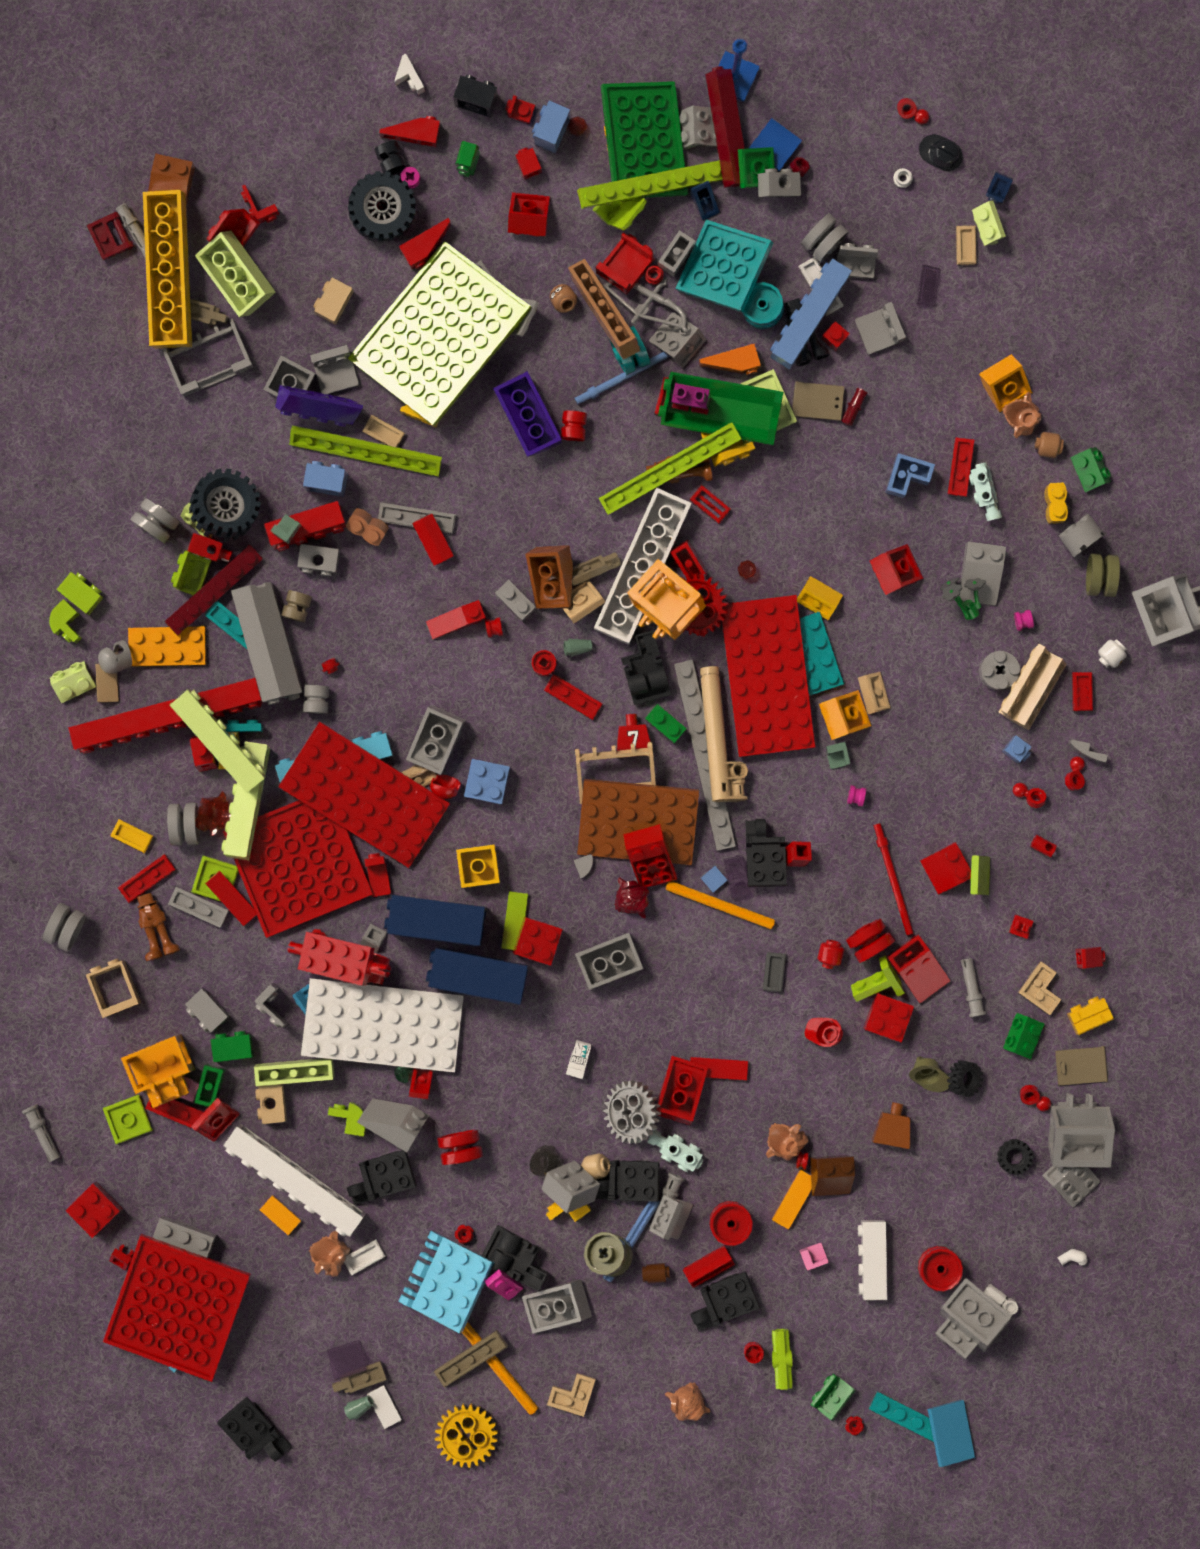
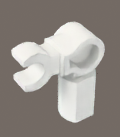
M992 1284L988 1285L984 1293L999 1306L1002 1305V1308L1011 1316L1015 1314L1018 1310L1016 1301L1012 1298L1007 1299V1295Z

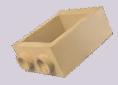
M118 958L107 962V967L101 968V966L89 969L91 973L86 975L102 1018L141 1003L125 960L119 961ZM120 967L132 998L107 1008L95 977Z

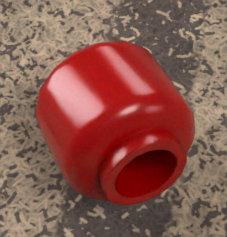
M827 939L826 942L821 943L817 959L823 963L822 967L833 969L834 966L841 965L844 948L840 942Z

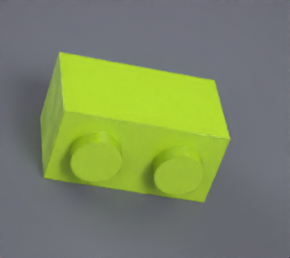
M70 572L56 590L87 615H90L103 599L100 595L102 591L93 584L91 587L85 583L87 579L80 573L75 575Z

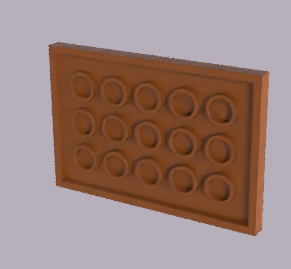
M584 779L577 855L591 854L592 856L629 859L623 834L660 824L672 862L674 864L692 865L699 789Z

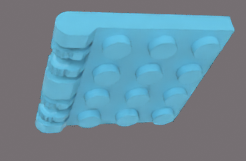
M430 1231L427 1238L440 1245L438 1246L429 1241H426L424 1245L437 1252L434 1257L426 1252L420 1253V1257L432 1263L429 1265L421 1260L416 1261L412 1273L424 1278V1280L421 1281L410 1276L408 1280L421 1287L418 1292L405 1287L403 1292L415 1297V1299L401 1294L399 1302L458 1333H462L494 1262L434 1231Z

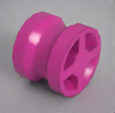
M406 167L401 172V180H405L410 189L416 188L420 183L419 172L414 167Z
M1030 609L1025 610L1024 613H1014L1017 631H1022L1023 628H1034Z
M851 785L847 804L856 803L862 807L866 788L858 789Z

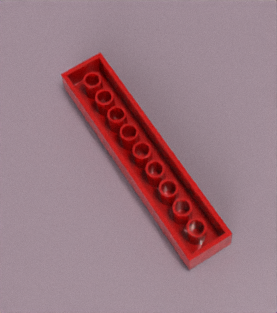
M256 678L198 693L201 697L200 702L204 706L207 704L214 711L213 716L215 719L224 717V713L227 712L232 714L243 712L242 708L246 707L256 709L262 707L261 703H264L261 699ZM173 699L68 727L73 749L87 754L94 752L96 747L102 749L113 746L112 743L114 742L124 744L131 742L133 737L143 739L150 737L152 732L162 734L168 732V728L181 729L187 727V724L170 706L176 700Z

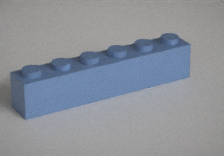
M834 259L829 264L827 262L824 264L820 271L822 276L820 279L815 278L810 287L813 290L809 295H804L800 302L802 307L800 310L796 309L790 318L793 321L789 326L785 325L780 333L782 338L779 342L775 341L770 349L772 351L770 358L789 370L850 277L852 270Z

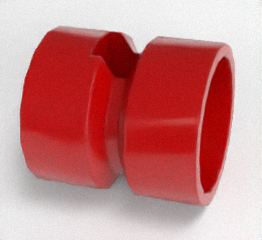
M563 411L562 423L565 426L561 427V439L585 441L586 429L583 426L587 422V413Z
M541 650L533 655L532 668L537 675L542 677L549 676L555 671L557 667L556 658L550 651Z

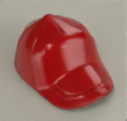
M812 1018L808 1021L804 1034L808 1040L817 1045L834 1047L841 1042L843 1029L835 1019Z

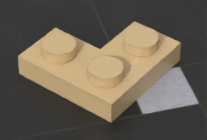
M1040 961L1018 993L1048 1015H1051L1061 999L1047 990L1046 987L1057 972Z
M577 1373L571 1391L553 1385L547 1405L584 1417L596 1378Z

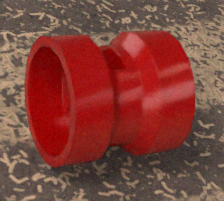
M755 1341L749 1342L744 1347V1356L748 1362L758 1363L763 1359L764 1352L759 1343Z

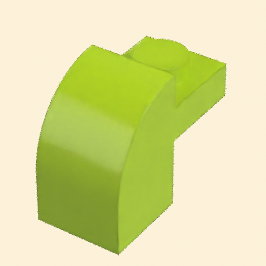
M65 599L52 610L49 624L54 634L59 635L63 631L62 636L69 643L73 641L77 644L82 638L69 624L80 614Z
M350 1102L348 1109H345L346 1105L334 1104V1107H329V1116L347 1118L344 1134L365 1135L366 1127L357 1123L364 1112L360 1105Z

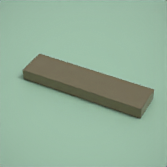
M496 1330L435 1369L434 1373L445 1388L507 1348L508 1344L499 1331Z

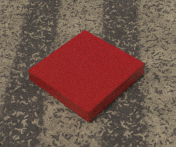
M217 1098L191 1127L215 1142L240 1113Z

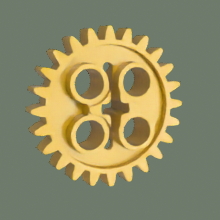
M462 1403L461 1409L455 1405L454 1412L448 1409L447 1413L449 1416L442 1414L441 1418L444 1422L438 1421L437 1423L441 1427L435 1430L437 1434H440L435 1437V1441L441 1442L437 1445V1448H443L440 1455L447 1454L446 1461L452 1458L453 1465L458 1461L461 1468L464 1463H467L468 1468H470L471 1462L478 1466V1459L485 1462L484 1455L490 1457L489 1449L495 1450V1446L491 1442H497V1438L492 1437L498 1433L497 1430H492L496 1423L489 1422L492 1416L485 1417L487 1410H484L482 1413L479 1412L480 1406H477L474 1410L472 1404L469 1405V1408H466L465 1404ZM467 1417L472 1418L474 1424L466 1426L463 1420ZM456 1421L460 1423L462 1429L466 1434L470 1433L469 1438L471 1442L477 1447L476 1450L472 1447L471 1443L467 1438H462L463 1432L456 1425ZM450 1429H455L458 1432V1436L451 1438L447 1432ZM481 1433L485 1436V1440L478 1442L474 1436ZM467 1445L469 1452L461 1453L459 1447Z

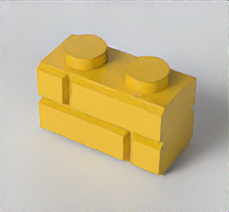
M1096 996L1087 1000L1089 1003L1087 1005L1081 1006V1004L1070 1008L1071 1012L1067 1013L1076 1035L1083 1034L1114 1020L1104 998L1099 999Z

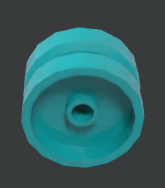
M765 282L756 283L743 311V316L747 323L758 329H768L775 326L781 320L784 312L781 293L772 284Z
M634 326L629 328L636 337L640 351L623 360L609 339L614 356L625 375L635 372L636 366L633 359L641 368L651 364L646 348Z

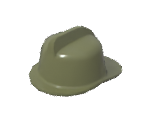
M917 1057L914 1068L909 1073L910 1079L928 1091L943 1092L949 1088L948 1085L951 1084L947 1082V1079H950V1077L940 1070L938 1062L931 1058Z

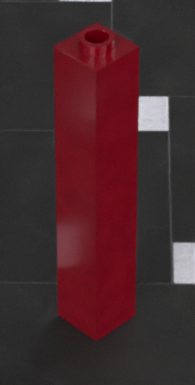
M718 66L712 68V71L705 74L723 185L724 188L740 187L738 149L745 148L732 70Z

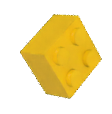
M495 844L456 850L461 888L500 883Z

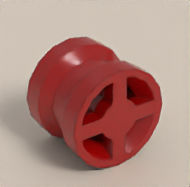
M496 617L495 620L485 619L488 638H492L493 635L503 636L500 617Z

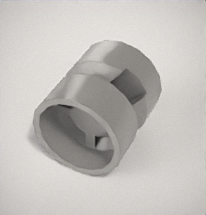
M305 685L304 696L307 700L303 703V712L328 714V702L325 699L329 698V686Z

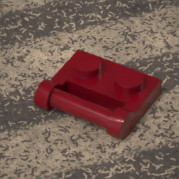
M118 212L109 214L87 225L103 261L134 248L133 242L129 240L120 221L121 217ZM110 222H113L123 243L117 246L108 227Z

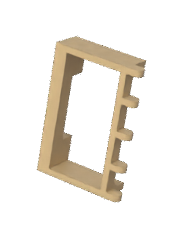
M648 742V748L635 749V744H631L630 750L616 751L615 745L611 746L612 751L597 753L596 747H592L593 753L580 754L579 749H575L580 804H582L583 796L580 766L582 761L647 755L650 761L651 782L635 784L656 785L652 742Z

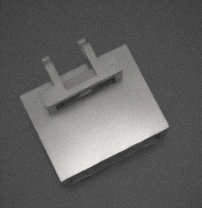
M1186 573L1172 576L1132 592L1152 646L1200 629V606H1198L1194 596V592L1199 591L1200 586L1191 588Z
M1066 1093V1102H1058V1106H1051L1048 1148L1052 1167H1111L1115 1127L1110 1107H1097V1103L1093 1102V1095L1090 1094L1085 1095V1104H1073V1094Z
M965 1278L942 1306L939 1315L946 1321L935 1335L941 1339V1342H945L953 1348L958 1356L960 1355L966 1359L976 1346L985 1352L1006 1327L1012 1316Z

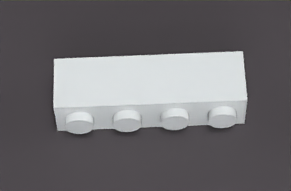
M861 1220V1225H858V1237H861V1244H858V1256H862V1264H858V1274L862 1276V1283L858 1285L859 1295H862L863 1300H887L885 1220Z

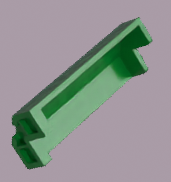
M670 372L669 379H665L663 390H666L664 406L660 405L658 417H661V425L712 434L733 422L742 440L774 445L784 392ZM675 383L709 389L711 402L708 415L692 413L691 406L689 407V412L672 409Z

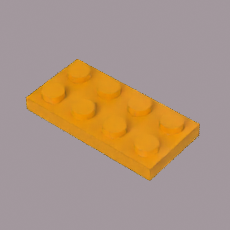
M169 627L128 628V647L132 656L131 667L206 665V627H187L178 636Z

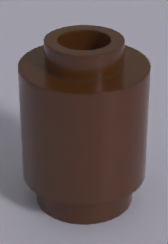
M665 1263L646 1264V1266L642 1267L643 1282H648V1284L666 1282V1278H670L669 1266L665 1267Z

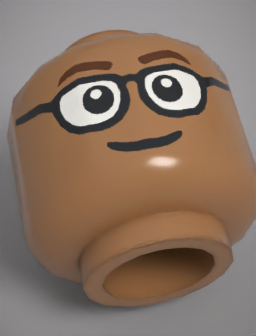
M560 284L550 292V301L558 312L566 313L576 306L577 296L570 286Z

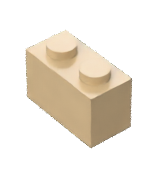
M331 278L330 282L327 281L322 289L324 293L321 298H317L313 308H315L314 312L316 315L336 325L354 291L350 286Z

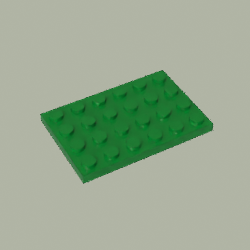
M675 81L610 83L600 86L611 182L685 167ZM683 188L642 198L686 196L688 190Z

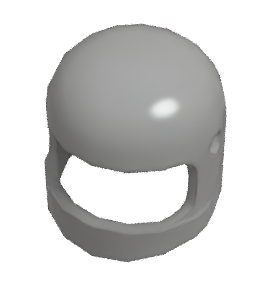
M126 641L116 642L113 646V651L106 647L99 652L98 662L104 672L114 674L132 666V656ZM119 645L124 649L121 654L118 653Z

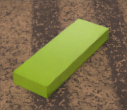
M509 891L502 949L514 950L526 913L528 898L526 893Z

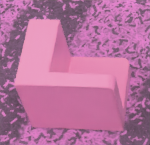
M183 1076L190 1093L180 1098L194 1102L200 1082Z
M821 1243L799 1250L807 1271L829 1263Z

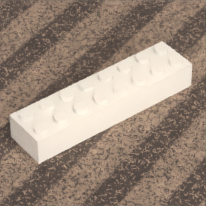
M655 489L594 626V630L627 645L630 644L643 613L632 605L627 592L657 559L664 564L666 563L691 507L690 502L661 489Z
M242 1124L236 1127L223 1145L227 1148L225 1151L233 1157L236 1155L242 1159L241 1163L246 1167H254L258 1170L257 1174L265 1180L267 1178L272 1180L274 1187L280 1191L284 1189L290 1193L288 1196L297 1203L301 1201L305 1204L304 1208L312 1214L314 1212L319 1214L321 1221L327 1225L333 1224L337 1227L336 1231L344 1237L346 1235L350 1237L366 1214Z

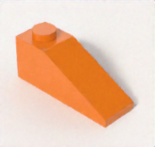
M755 344L699 359V365L702 367L740 374L746 373L747 375L757 373V369H760L761 366Z

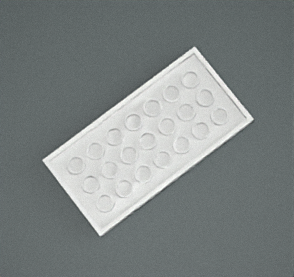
M310 978L301 1056L455 1072L463 996L373 985L362 986L354 983Z

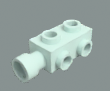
M986 462L975 465L976 469H972L969 475L972 486H975L976 493H974L975 502L980 507H986L987 514L985 515L987 521L1002 518L1001 511L997 507V493L994 488L990 468Z
M658 1130L652 1131L653 1135L649 1136L647 1143L660 1147L661 1158L670 1163L674 1160L679 1163L677 1167L685 1172H688V1170L693 1172L695 1168H700L703 1162L701 1158L703 1155L699 1152V1147L692 1143L689 1146L682 1143L684 1139L676 1134L673 1136L668 1134L666 1138ZM673 1145L676 1146L677 1150L675 1152H670V1147ZM688 1155L693 1156L692 1162L686 1161Z

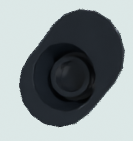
M936 134L928 135L920 142L919 154L927 163L944 171H953L962 163L963 153L960 146L955 142Z

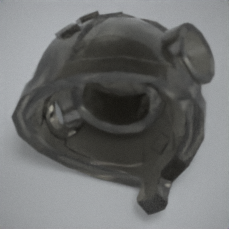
M544 1145L538 1148L532 1155L529 1165L530 1171L534 1175L546 1177L547 1172L563 1166L564 1161L555 1151V1146Z

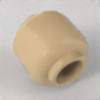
M600 1153L586 1156L581 1164L595 1180L605 1178L610 1171L609 1159Z

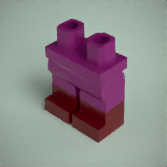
M675 383L672 409L689 412V407L691 406L692 413L708 415L711 402L710 390Z

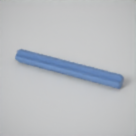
M648 1201L626 1237L631 1248L635 1245L660 1201ZM603 1275V1278L608 1282H612L614 1277Z

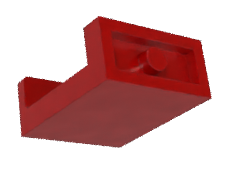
M623 232L621 240L603 263L599 262L595 267L596 274L627 295L654 261L653 250L647 245L643 246L638 243V240L633 235H627Z

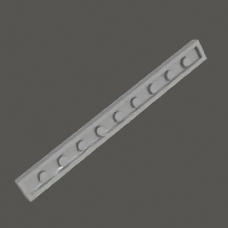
M693 660L674 664L716 850L735 847L726 802H712L704 708Z

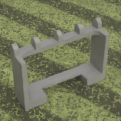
M233 318L229 320L231 326L219 331L217 325L213 326L216 333L202 338L200 333H197L198 341L193 342L192 347H181L171 352L167 348H162L183 397L254 368ZM233 331L245 359L232 364V367L202 380H194L182 385L171 357Z

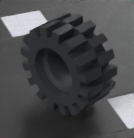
M960 1060L958 1063L955 1062L953 1064L954 1067H950L952 1072H948L947 1075L950 1076L947 1082L951 1083L948 1087L952 1093L957 1095L974 1096L975 1093L979 1092L977 1088L982 1087L980 1081H983V1078H980L983 1075V1072L980 1071L981 1067L977 1066L978 1064L964 1060ZM967 1072V1081L963 1084V1078Z
M1010 1139L1005 1141L999 1147V1152H997V1161L1000 1167L1009 1174H1023L1024 1171L1030 1169V1165L1032 1166V1150L1028 1144L1021 1140ZM1017 1149L1022 1153L1020 1163L1011 1164L1009 1162L1008 1154L1011 1150Z

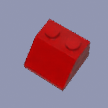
M512 192L507 233L516 235L527 234L535 237L546 236L550 196Z
M908 544L887 551L870 560L872 569L885 595L923 579Z
M956 842L920 860L937 894L945 892L971 878V869Z

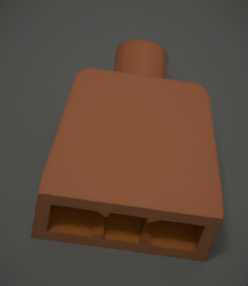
M892 1102L890 1113L881 1112L872 1142L906 1149L910 1148V1117L902 1115L904 1104Z

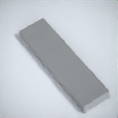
M380 502L378 519L388 524L414 528L413 522L432 513L441 532L453 534L456 514Z

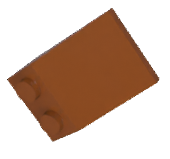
M155 153L148 192L181 190L186 194L187 205L195 171L194 163Z
M569 545L535 547L527 552L525 555L536 609L570 607L573 562Z

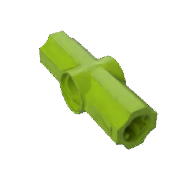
M775 1329L771 1333L776 1389H790L793 1385L791 1374L793 1364L789 1345L788 1329Z

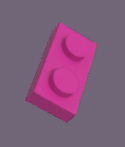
M500 1269L485 1281L487 1287L508 1301L523 1289L521 1283L509 1277Z

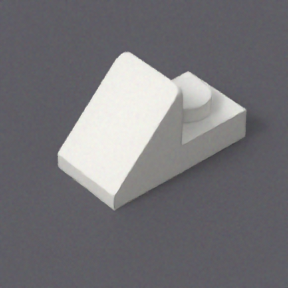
M404 54L395 77V84L398 85L410 79L407 82L411 90H416L419 95L425 92L424 86L408 56Z

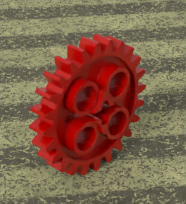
M695 573L693 578L688 574L686 576L687 580L681 577L698 592L700 588L707 590V597L702 596L704 601L713 599V602L705 603L706 607L713 609V615H708L704 608L686 628L689 629V635L696 631V635L699 636L701 630L706 635L708 628L713 632L715 630L714 625L719 627L721 625L719 620H725L722 614L728 612L724 606H727L729 602L723 601L728 595L721 594L724 587L718 589L719 581L712 583V576L706 580V574H703L701 578H699L698 573Z

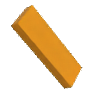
M801 1169L799 1170L772 1218L774 1222L788 1230L812 1189L810 1174Z

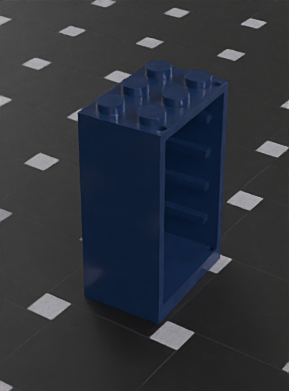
M392 895V898H388L387 910H390L389 917L385 918L384 929H387V934L480 946L482 945L487 907Z
M439 947L435 951H431L429 963L433 964L432 969L427 971L425 981L429 982L428 987L509 1003H522L529 965Z

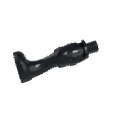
M800 298L785 303L788 326L793 321L790 318L796 309L800 310L802 307ZM814 332L809 341L813 350V357L815 361L827 358L830 353L826 347L819 343ZM807 344L795 361L797 367L807 365L813 360Z

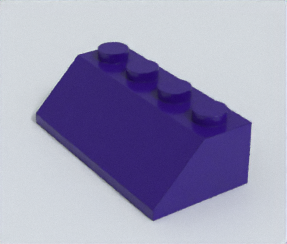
M528 371L493 388L527 457L545 452L562 443V439Z
M280 385L275 408L280 410V413L283 415L292 416V413L299 414L298 417L303 419L315 417L319 422L328 423V420L335 421L334 424L346 427V424L353 425L363 405L348 398Z

